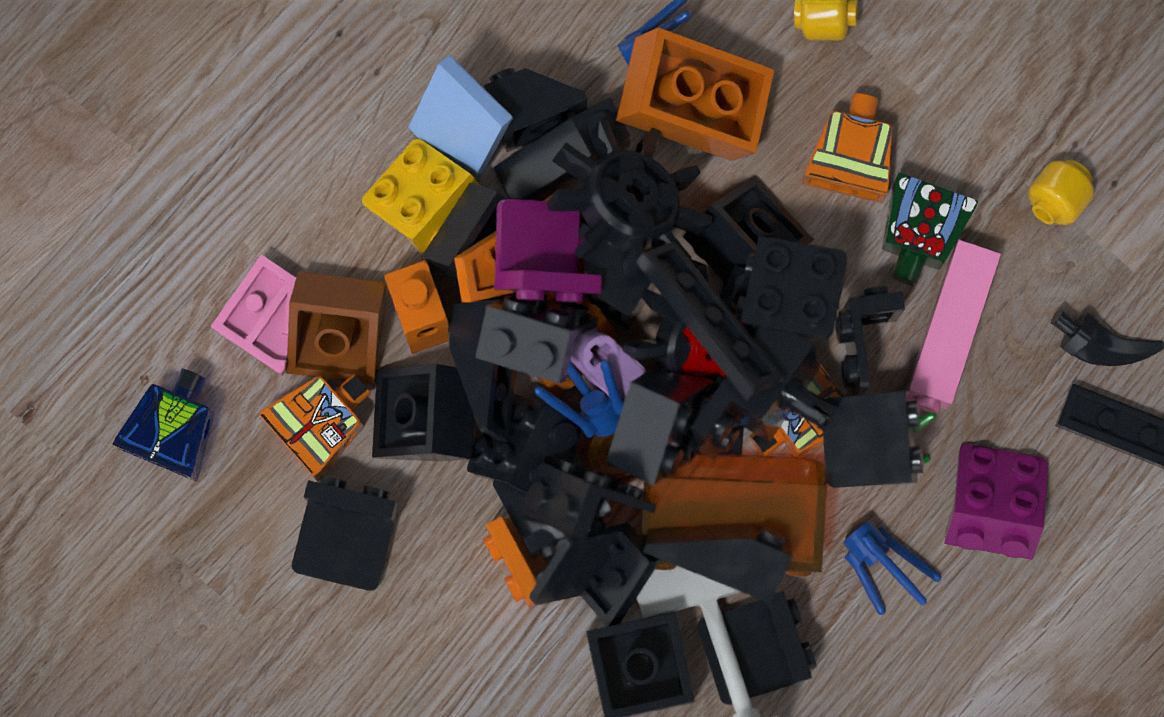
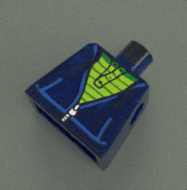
M182 368L172 391L151 384L115 437L112 445L121 451L196 482L199 477L214 417V412L211 408L197 402L206 378Z

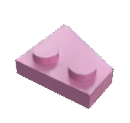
M261 254L211 325L212 330L281 376L284 375L287 369L289 301L296 277Z

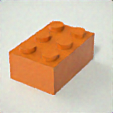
M658 27L635 37L616 121L647 132L654 128L660 131V136L730 161L743 158L757 152L774 69Z

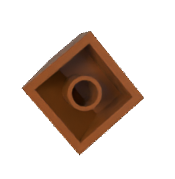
M298 271L289 301L286 373L311 377L321 376L322 378L345 381L354 373L362 383L374 385L384 322L386 282Z

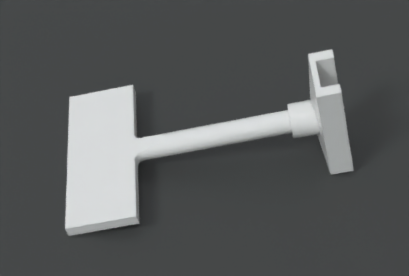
M660 559V563L636 598L642 618H650L697 605L700 606L736 712L733 717H761L758 708H753L718 604V599L740 593V591Z

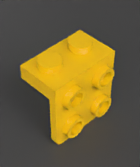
M415 139L410 142L362 198V204L370 212L405 236L419 253L423 255L468 184L473 183L479 186L480 184L462 167L423 140Z

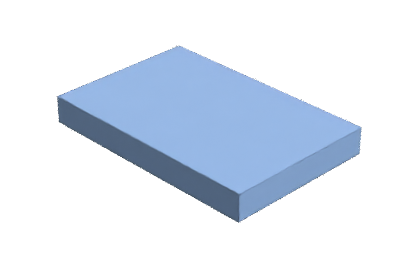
M448 55L438 63L408 128L419 139L469 172L478 182L513 117L453 57Z

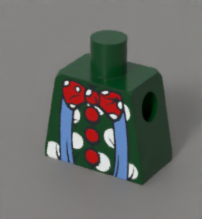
M898 173L891 190L882 249L898 256L891 277L901 283L916 286L923 265L940 270L973 214L978 201Z

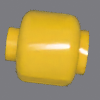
M795 0L794 26L796 30H802V34L807 40L842 41L848 34L849 26H857L858 0Z
M1073 160L1052 161L1046 165L1029 187L1028 197L1033 206V214L1041 222L1048 225L1053 223L1070 225L1075 222L1094 197L1093 178L1090 172L1083 165Z

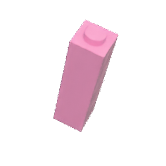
M958 240L953 247L906 391L912 392V399L919 401L920 409L938 413L939 408L947 410L952 405L1001 256L1000 253Z

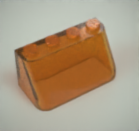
M697 453L691 463L682 465L674 475L669 474L655 485L644 481V490L647 491L644 499L657 504L655 513L643 510V540L649 528L749 523L761 528L763 525H769L784 532L787 535V539L792 542L793 557L785 573L787 575L805 577L811 575V572H822L827 497L826 473L822 462L809 458L718 454L716 459L712 460L703 453ZM660 559L661 561L656 570H672L676 568V565Z

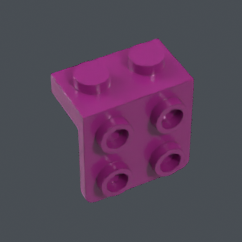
M501 200L497 206L495 290L517 291L516 299L544 300V293H556L557 302H583V294L601 293V275L578 274V256L574 254V251L579 243L580 212L548 211L545 201Z
M972 444L962 445L958 454L954 505L945 530L944 544L958 546L966 550H980L1003 554L1011 558L1033 560L1044 529L1048 462L1043 457Z

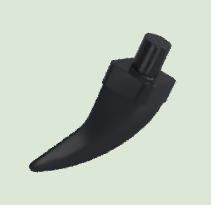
M1061 309L1056 312L1051 320V324L1065 334L1060 347L1071 356H1075L1079 360L1093 365L1122 366L1145 360L1164 349V342L1131 340L1118 337L1088 312H1085L1075 320Z

